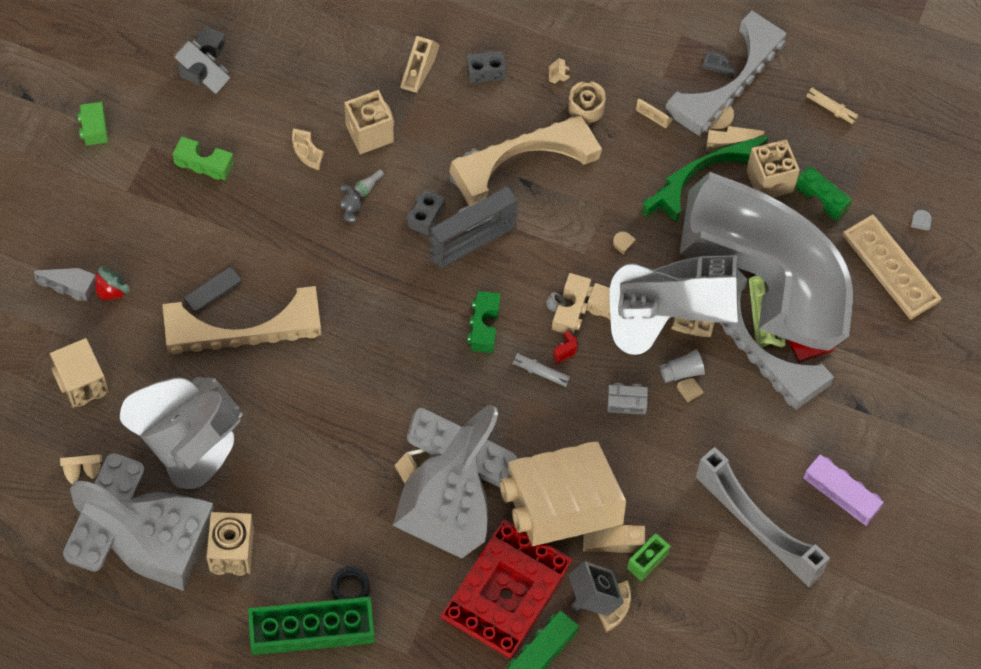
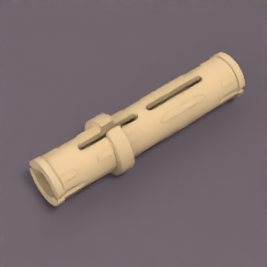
M813 87L809 91L815 94V96L807 93V98L835 113L836 117H841L852 125L856 122L850 116L857 119L859 115L845 108L846 105H840Z

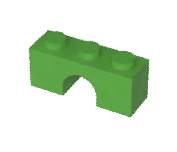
M181 136L173 152L174 164L181 168L192 169L199 174L210 175L217 180L222 179L226 181L234 164L233 153L215 148L211 156L200 157L199 142Z

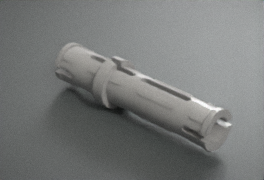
M517 353L513 361V365L528 370V373H535L564 387L567 386L568 380L571 377L538 363L536 359L531 360Z

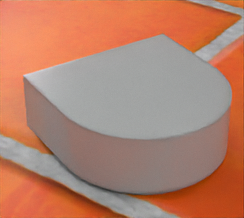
M925 210L916 211L912 217L911 227L929 231L932 220L930 213Z

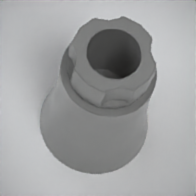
M697 349L660 365L661 375L665 383L705 375L704 365Z

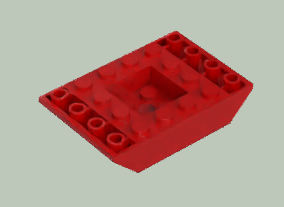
M503 520L440 618L511 659L522 647L560 587L573 559L546 543L532 546L526 532L518 533L513 524ZM508 590L512 593V596L509 599H504L501 597V592Z

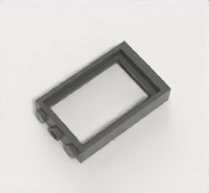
M509 187L501 189L430 228L429 258L434 265L437 264L439 269H442L516 228L518 200ZM500 212V216L444 246V242Z

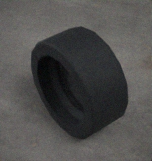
M354 566L338 570L331 581L332 595L335 600L368 597L370 592L369 579L366 573ZM353 576L361 580V593L355 597L343 596L339 591V583L343 578Z

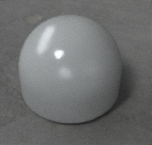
M553 292L548 296L546 306L550 311L556 312L558 305L566 306V301L562 295Z

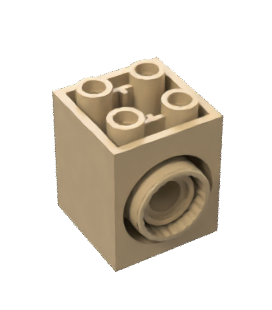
M379 90L344 102L346 127L359 154L394 142V118Z
M786 139L752 148L746 171L753 189L774 198L794 192L800 170Z
M86 338L50 353L54 365L52 368L54 377L61 392H66L73 408L83 406L88 401L102 398L105 394L109 393L105 377Z
M211 512L207 561L210 572L217 575L233 573L238 576L245 575V573L250 574L254 535L251 514Z

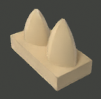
M102 454L60 458V465L63 466L64 474L71 484L78 480L81 464H83L85 473L91 479H94L99 473L102 462Z

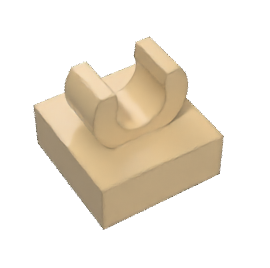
M558 58L549 66V82L555 84L559 80L566 81L569 79V76L565 74L569 71V67L565 66V60Z

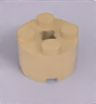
M591 81L590 83L579 82L574 85L570 91L568 112L571 117L581 115L587 125L598 121L603 116L606 97L604 89L599 84Z

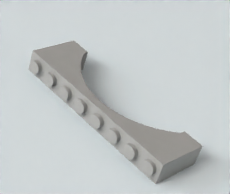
M752 10L741 21L739 32L743 34L748 55L747 64L740 75L728 85L711 92L681 94L677 91L666 103L665 113L699 137L704 131H709L712 126L711 122L714 119L718 120L722 116V110L725 107L728 109L732 105L736 96L739 97L743 93L744 87L753 82L757 73L760 74L765 68V64L768 61L771 62L778 49L782 50L786 44L785 38L787 33Z
M737 269L738 322L719 323L723 326L724 332L728 336L731 335L735 340L737 347L741 350L743 349L748 359L759 367L761 374L772 382L774 389L777 392H781L787 404L797 410L831 386L834 376L822 363L818 366H808L778 359L762 349L753 340L743 322L740 306L741 292L746 288L747 279Z
M714 447L700 459L696 478L797 577L810 587L823 575L830 557L816 544L810 545L795 539L767 518L739 484L728 463L729 460Z

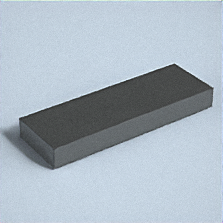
M229 267L184 297V301L197 314L240 285L242 280Z

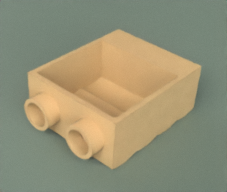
M589 442L577 447L563 448L555 452H546L533 457L508 462L507 478L500 479V491L504 502L513 501L516 507L512 511L515 528L518 533L526 531L532 546L623 525L626 500L598 442Z

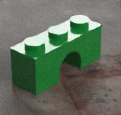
M807 167L798 176L795 188L808 199L812 195L818 197L823 203V211L836 222L849 211L852 199L813 167Z
M478 291L477 298H473L472 309H475V315L470 317V326H473V330L468 332L467 343H471V351L494 352L496 328L488 327L483 322L490 318L498 319L499 293Z

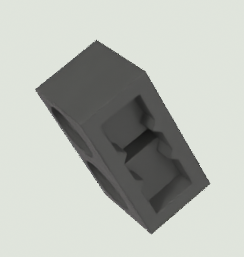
M503 51L466 55L469 83L505 79L506 67Z
M424 189L422 195L419 194L417 196L414 209H410L408 212V227L429 236L430 228L434 227L445 207V197Z

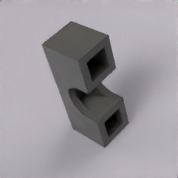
M205 26L202 32L198 33L196 42L202 47L200 51L204 54L208 52L218 58L226 45L225 34ZM180 62L178 65L180 77L195 84H201V80L207 72L205 64L197 62L189 69Z

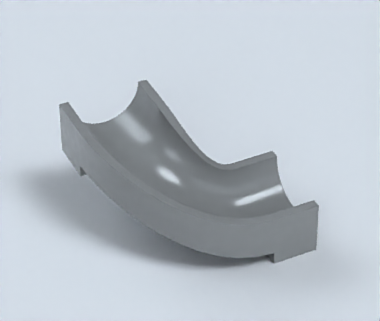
M709 172L689 189L679 255L687 258L737 255L738 269L754 273L763 278L768 285V292L762 298L758 329L810 348L827 351L849 337L853 305L851 276L841 254L821 230L782 202L756 189Z

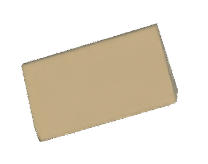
M637 100L636 111L664 128H667L672 122V117L644 100Z

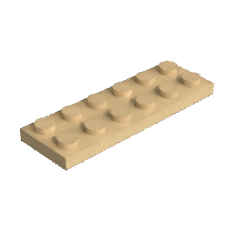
M874 215L869 216L843 232L842 236L910 320L941 302L942 298Z

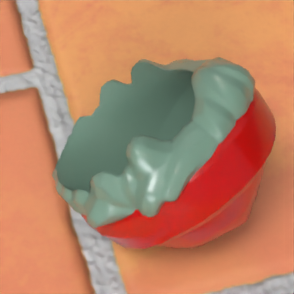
M103 266L98 269L94 278L96 293L102 300L122 299L129 292V286L122 281V275H117V271H111L110 268Z

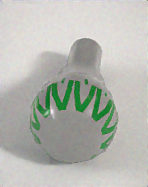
M379 169L371 177L358 181L354 187L355 193L357 195L360 193L361 197L367 196L375 182L384 175L383 171Z

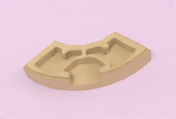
M293 128L292 143L296 155L306 165L320 170L324 151L317 149L313 145L311 132Z
M628 580L618 584L624 603L609 616L598 614L606 632L619 625L628 612L631 601V590Z

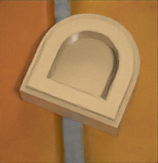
M627 232L617 233L613 240L614 247L623 255L636 243V239Z

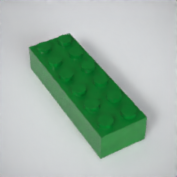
M371 597L248 608L252 655L375 643Z

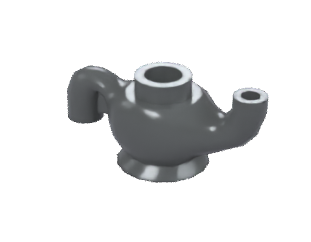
M341 184V191L347 192L345 198H341V208L345 209L344 219L347 222H356V215H353V213L358 210L361 212L360 193L357 195L352 187Z

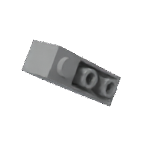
M80 268L34 271L36 282L39 285L54 288L56 292L71 295L72 298L78 301L88 302L95 290L94 278L96 275Z

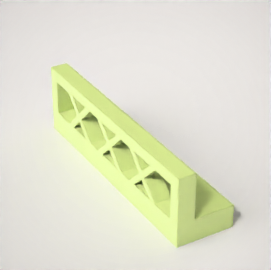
M755 275L749 278L755 342L761 348L770 344L782 348L786 346L785 338L778 336V339H775L774 334L758 329L762 298L768 292V285L763 278Z

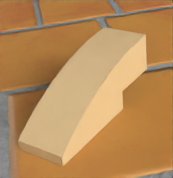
M728 126L727 132L709 130L706 152H715L721 148L749 139L764 136V131Z

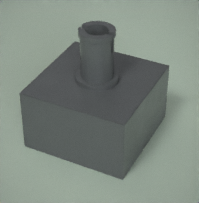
M584 561L569 574L576 599L570 603V606L575 612L579 613L582 609L609 616L624 603L613 570Z

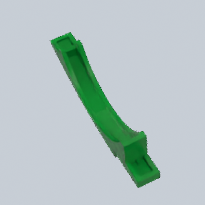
M762 136L721 148L691 162L667 177L665 186L660 188L656 195L644 200L642 213L647 218L661 208L676 223L680 219L679 213H681L680 194L687 181L694 174L705 167L721 162H742L748 164L751 149L766 145L769 138Z

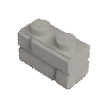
M622 383L609 385L607 412L646 415L648 387H643L641 384L624 386Z

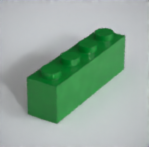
M561 610L557 615H551L546 622L548 625L544 629L540 628L535 633L531 644L526 643L520 651L521 655L517 659L513 658L508 663L507 668L546 669L578 633L579 625Z

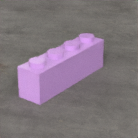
M821 454L806 470L803 477L865 526L879 512L884 503L877 494L868 491L861 482L852 479L848 472L839 469L831 459L823 457Z

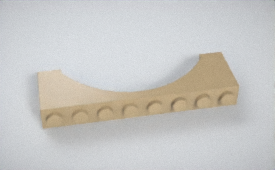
M580 115L570 117L560 123H553L551 126L543 129L539 128L529 134H522L518 138L506 140L499 145H491L482 151H474L468 156L458 157L451 162L449 172L469 206H472L487 198L489 192L487 183L495 169L502 162L516 154L537 150L552 151L570 156L580 161L582 165L598 160L602 148Z
M316 286L297 288L295 297L281 313L261 325L247 329L231 330L214 327L191 315L183 308L182 302L163 304L168 354H181L187 351L200 352L204 349L218 350L229 346L235 348L245 344L258 345L262 342L276 343L279 340L287 339L293 341L298 338H315L321 335Z

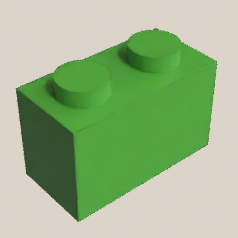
M102 102L80 105L81 112H77L78 121L82 123L83 127L79 128L80 138L85 140L86 146L108 143Z
M655 533L629 559L627 569L640 581H643L669 555L671 546Z

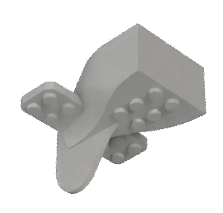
M737 255L699 256L681 260L654 270L634 263L625 264L620 267L612 278L609 291L611 332L617 346L622 351L632 355L646 352L652 346L670 317L705 322H738Z
M487 405L462 427L424 408H419L413 413L407 432V440L412 445L428 452L431 456L407 479L402 490L393 526L460 558L465 557L485 542L488 503L480 479L500 487V479L507 478L508 462L517 459L513 452L487 440L497 420L498 409L496 407Z
M113 453L108 455L94 484L86 481H75L70 488L73 504L81 514L64 548V559L68 563L95 572L102 568L112 548L119 558L134 572L184 591L209 534L211 512H214L213 503L168 492H152L135 496L145 472L143 464L119 454Z

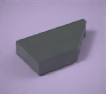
M707 51L702 69L731 77L735 76V70L731 68L725 55Z

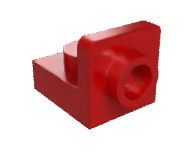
M568 331L564 333L565 343L559 344L554 349L553 359L557 364L577 354L578 341Z

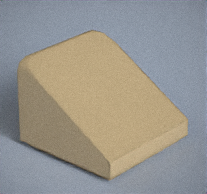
M693 377L682 380L677 384V389L687 402L704 393Z

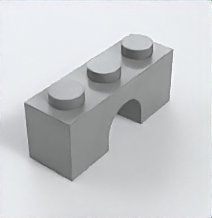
M187 40L174 54V57L187 69L197 62L205 64L207 72L201 81L216 94L230 79L227 75L229 71L223 65L218 67L214 63L216 59L208 52L206 54L200 51L202 47L196 41L190 42Z

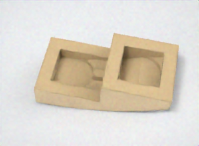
M674 317L671 329L690 335L711 337L714 322Z

